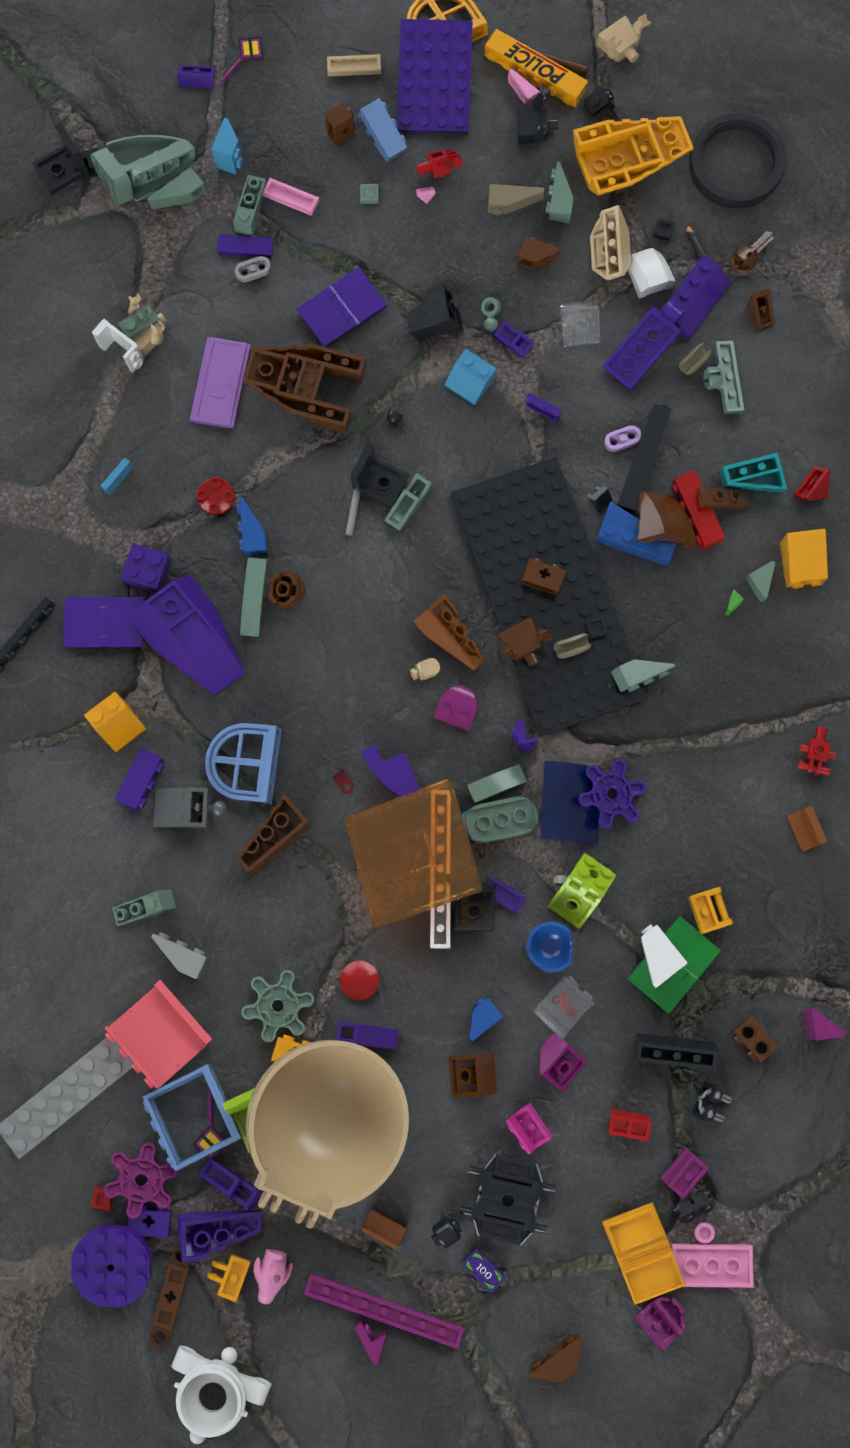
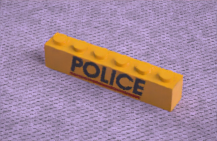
M498 29L494 31L485 44V56L490 61L497 62L506 70L513 69L535 87L540 88L541 85L544 89L551 87L550 95L558 97L567 105L576 107L587 91V80Z

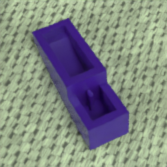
M209 1157L199 1173L201 1177L247 1209L253 1210L263 1193L254 1184Z

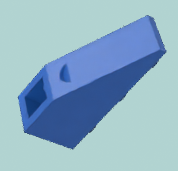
M239 497L240 503L237 504V514L241 515V521L238 522L239 533H242V540H239L240 551H243L246 557L268 555L266 533L243 497Z

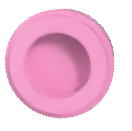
M700 1222L694 1227V1236L700 1243L707 1244L714 1239L715 1231L709 1223Z

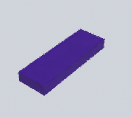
M219 234L218 254L272 258L273 238Z

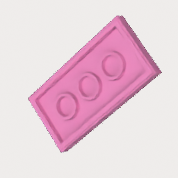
M671 1243V1249L686 1284L683 1287L754 1288L753 1245Z

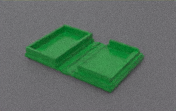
M681 916L676 919L665 935L687 961V964L657 988L652 985L646 957L627 978L668 1014L721 951Z

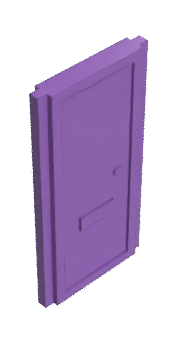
M207 337L190 421L234 429L251 344Z

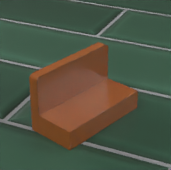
M812 806L787 816L801 851H806L828 842Z
M371 1209L361 1227V1231L397 1250L406 1227Z

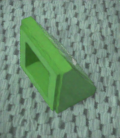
M734 589L728 601L725 612L726 616L734 612L743 602V598Z

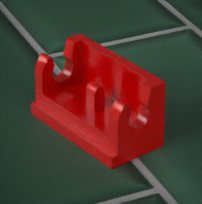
M610 1108L608 1134L648 1141L652 1123L650 1115Z

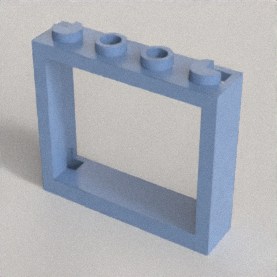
M207 1064L143 1096L144 1109L152 1117L150 1121L151 1126L155 1132L158 1131L160 1139H158L159 1144L163 1150L166 1149L169 1156L167 1157V1162L175 1171L242 1139L234 1116L224 1110L222 1103L226 1102L227 1099L211 1064ZM204 1075L231 1137L181 1161L154 1099Z

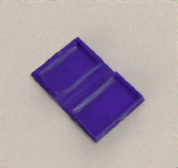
M358 267L296 308V311L323 347H326L359 323L363 324L385 309L387 304Z
M65 597L63 647H143V636L129 619L145 602V597Z

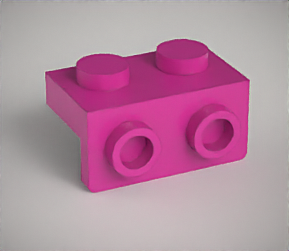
M531 1103L513 1113L506 1120L509 1130L515 1134L521 1148L526 1150L528 1154L553 1137Z

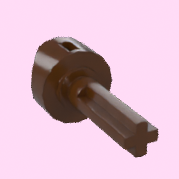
M766 231L749 248L746 246L739 247L731 256V268L737 274L751 271L757 264L756 255L774 239L773 233Z

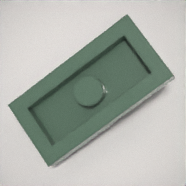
M150 304L120 321L118 325L128 338L133 339L150 328L151 324L155 325L158 323L157 320L160 321Z

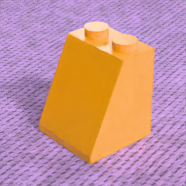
M817 529L787 533L779 543L786 587L792 586L793 589H798L808 584H811L812 587L822 585L828 578L826 530Z
M113 692L84 714L95 731L115 752L146 730V727L126 701L116 692Z

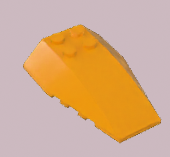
M681 116L658 117L656 120L641 118L638 121H630V119H622V121L618 122L606 120L573 130L577 161L588 189L596 195L632 186L694 149Z

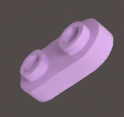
M627 426L610 432L605 438L604 445L611 452H617L634 446L641 438V431L636 426ZM628 435H633L634 439H629ZM615 441L617 444L612 445L610 442Z

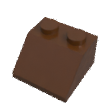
M494 1053L449 1056L452 1097L497 1094Z

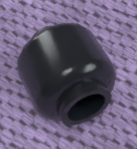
M444 1217L433 1225L432 1231L434 1235L431 1238L437 1246L442 1245L444 1248H449L460 1240L462 1229L453 1217L451 1219Z

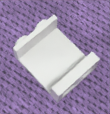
M103 319L92 331L97 344L104 351L114 341L125 348L127 352L123 358L129 370L133 373L142 366L144 361L138 345Z

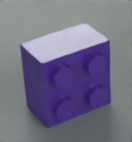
M132 543L121 579L127 585L157 593L163 589L172 558L169 553Z

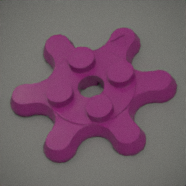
M152 1143L144 1144L141 1148L140 1156L133 1160L127 1158L121 1152L115 1153L112 1156V1164L119 1170L120 1176L118 1180L110 1182L105 1186L104 1194L108 1198H114L119 1195L126 1197L128 1200L126 1214L131 1219H136L140 1216L142 1206L146 1202H154L160 1209L169 1207L171 1203L170 1196L163 1191V1183L167 1179L174 1178L178 1171L171 1168L169 1163L163 1166L155 1163L154 1155L156 1148ZM138 1176L146 1178L147 1183L144 1186L139 1187L136 1184L135 1179Z

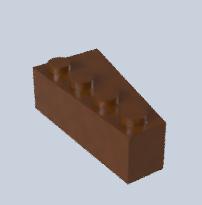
M283 794L278 804L273 807L270 815L259 826L256 834L248 841L236 859L253 877L312 826L289 798Z

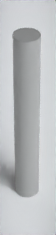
M353 490L345 533L349 536H353L361 494L357 490Z

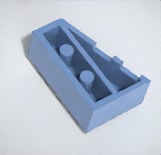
M380 98L361 108L357 120L359 123L364 122L367 127L366 133L368 136L371 135L373 137L374 145L384 160L388 162L405 152L407 141L398 132V125L394 118H390L386 103L381 102Z

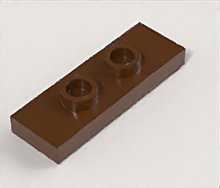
M706 487L697 489L699 504L702 508L748 509L750 507L747 489Z

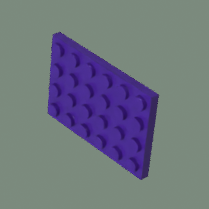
M400 20L398 132L469 134L473 21Z

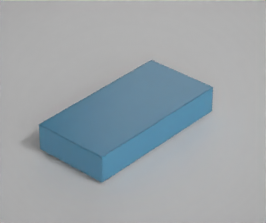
M124 458L102 483L101 487L108 495L113 493L134 468L131 462Z

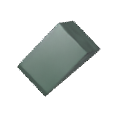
M774 561L750 573L746 578V581L760 602H764L768 597L775 566Z

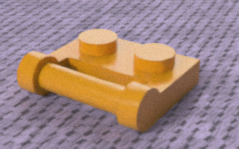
M721 887L688 897L700 934L733 924L732 918L729 919L721 896ZM712 895L716 902L722 920L721 922L718 921L715 909L713 907L710 896Z

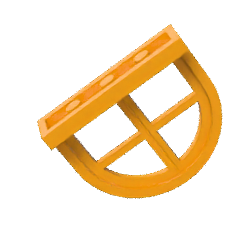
M416 0L407 14V19H417L420 11L429 5L435 14V17L429 20H446L445 17L465 8L473 19L471 20L473 21L472 42L488 35L487 21L472 0H450L460 5L443 13L435 3V1L439 0Z

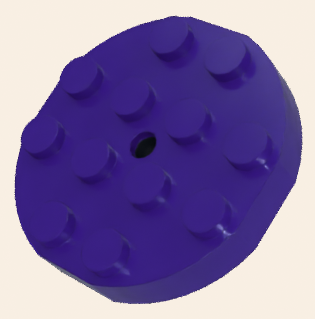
M101 1225L93 1228L83 1236L72 1254L71 1277L76 1289L86 1300L100 1307H124L131 1304L142 1295L152 1277V1253L149 1245L138 1232L124 1225Z

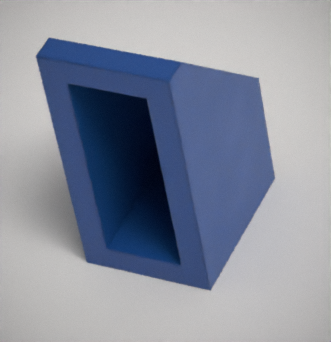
M482 997L474 1003L476 1008L472 1011L469 1036L471 1041H474L503 1017L489 998L485 1000Z

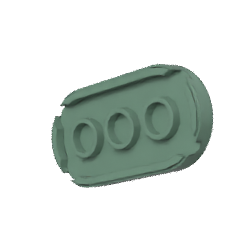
M517 796L471 807L465 814L463 826L465 833L471 840L478 843H488L530 833L538 822L539 813L532 801L528 798Z

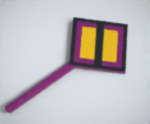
M261 37L238 39L240 59L221 78L220 83H223L243 60L263 59Z
M208 1089L209 1127L193 1143L200 1152L225 1140L213 1128L212 1093L210 1089ZM222 1149L206 1156V1158L209 1159L211 1157L214 1159Z

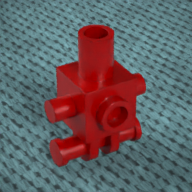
M442 149L426 154L428 161L417 164L416 169L419 176L431 172L434 178H443L448 173H452L451 167L460 168L463 165V161L453 149H449L447 152Z
M816 727L814 739H810L807 745L800 744L799 751L805 752L804 760L808 761V763L799 760L797 769L806 770V773L813 771L814 775L823 774L827 777L829 776L831 768L821 766L827 762L828 758H835V752L829 751L831 743L825 742L828 732L827 728Z

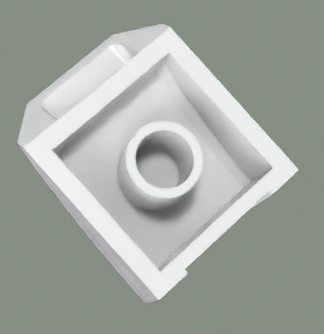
M650 248L631 254V266L628 272L639 299L664 289L673 288L675 279L660 252Z

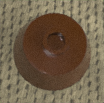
M283 571L271 578L268 595L270 600L278 607L284 609L291 608L304 599L306 587L296 573Z

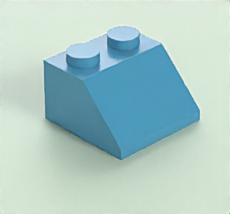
M224 118L211 151L216 168L237 174L238 169H241L243 166L244 158H242L241 148L229 120Z
M465 349L456 361L445 386L473 405H476L495 379L497 368Z

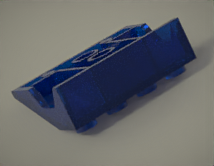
M544 761L539 840L597 844L599 810L594 805L588 807L581 806L578 799L582 793L592 790V781L586 775L588 765Z

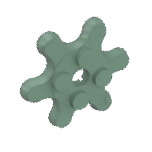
M290 970L283 971L278 983L274 985L268 984L260 976L253 978L251 981V987L257 992L258 1000L252 1005L244 1006L242 1016L247 1020L253 1018L262 1020L264 1028L261 1032V1037L265 1042L273 1041L277 1030L281 1027L288 1028L296 1036L303 1034L305 1031V1025L299 1020L298 1012L303 1007L311 1006L314 1003V996L309 992L297 994L293 991L292 984L295 976ZM276 1000H280L284 1004L280 1012L273 1009V1003Z

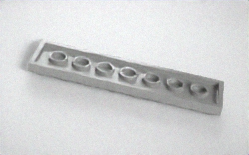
M105 1038L0 1123V1135L18 1159L24 1157L133 1068L130 1065L133 1061L129 1057L124 1058L117 1050L120 1046L116 1042L111 1043Z

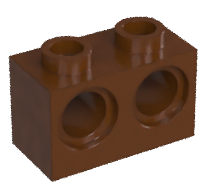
M748 1015L731 1030L734 1034L732 1038L739 1046L743 1044L748 1050L746 1054L752 1061H764L779 1047L753 1016ZM745 1027H749L751 1030V1035L748 1038H745L742 1034V1030ZM759 1042L764 1044V1051L762 1053L756 1051V1045Z

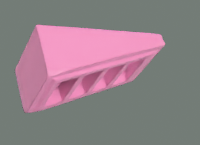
M513 69L509 70L508 83L524 104L532 105V99L540 91Z

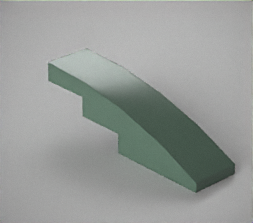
M248 557L240 635L260 636L267 559Z

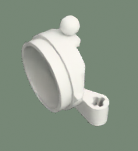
M180 1345L171 1367L185 1374V1377L181 1383L176 1382L174 1385L178 1389L176 1408L183 1425L191 1431L190 1440L194 1444L202 1443L205 1437L220 1436L233 1429L242 1416L247 1417L248 1412L245 1411L246 1401L263 1406L271 1383L263 1378L251 1377L238 1372V1369L231 1364L237 1359V1352L233 1347L223 1349L221 1353L222 1360L206 1359L187 1346ZM207 1383H218L226 1391V1403L220 1409L209 1410L200 1402V1389Z

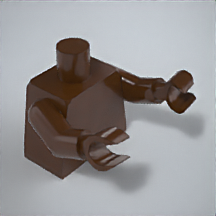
M531 617L498 635L499 641L504 646L502 653L510 661L514 659L518 662L525 658L529 667L539 662L535 652L541 649L543 642L553 639L549 628L540 627L536 632Z

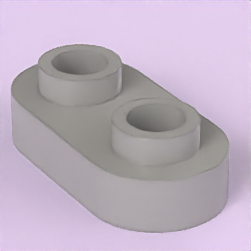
M263 256L241 262L235 268L236 278L241 282H249L264 277L271 271L270 261Z

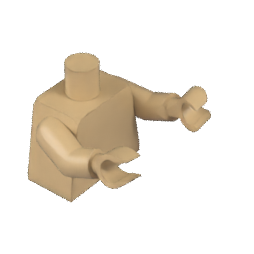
M644 14L638 17V20L634 22L632 27L628 18L624 16L598 34L597 46L616 62H620L627 57L633 63L639 57L636 49L638 48L642 28L650 25L651 22L647 21V15Z
M136 293L137 295L133 298L131 296L128 297L131 301L128 309L129 316L139 311V302L142 300L139 293ZM162 313L157 315L160 321L157 320L158 323L155 325L151 324L150 328L131 339L138 345L143 357L163 341L164 335L162 332L165 330L164 324L167 320Z

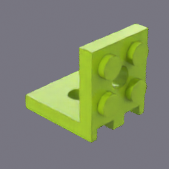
M584 853L547 907L580 929L602 900L616 874L597 862L593 857ZM569 901H574L577 907L571 905Z
M254 1089L222 1103L224 1110L234 1116L248 1153L250 1151L246 1135V1117Z

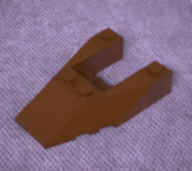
M308 344V346L289 345L288 347H253L243 383L293 415L326 429L347 434L352 418L351 409L317 401L316 398L324 374L362 383L367 367L366 358L314 344Z

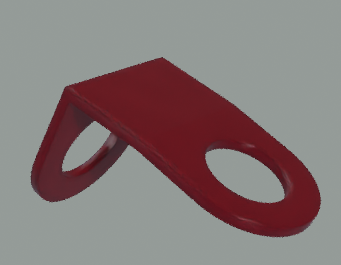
M344 770L333 775L332 778L343 793L349 794L353 791V783ZM346 783L351 786L348 791L343 789V785Z

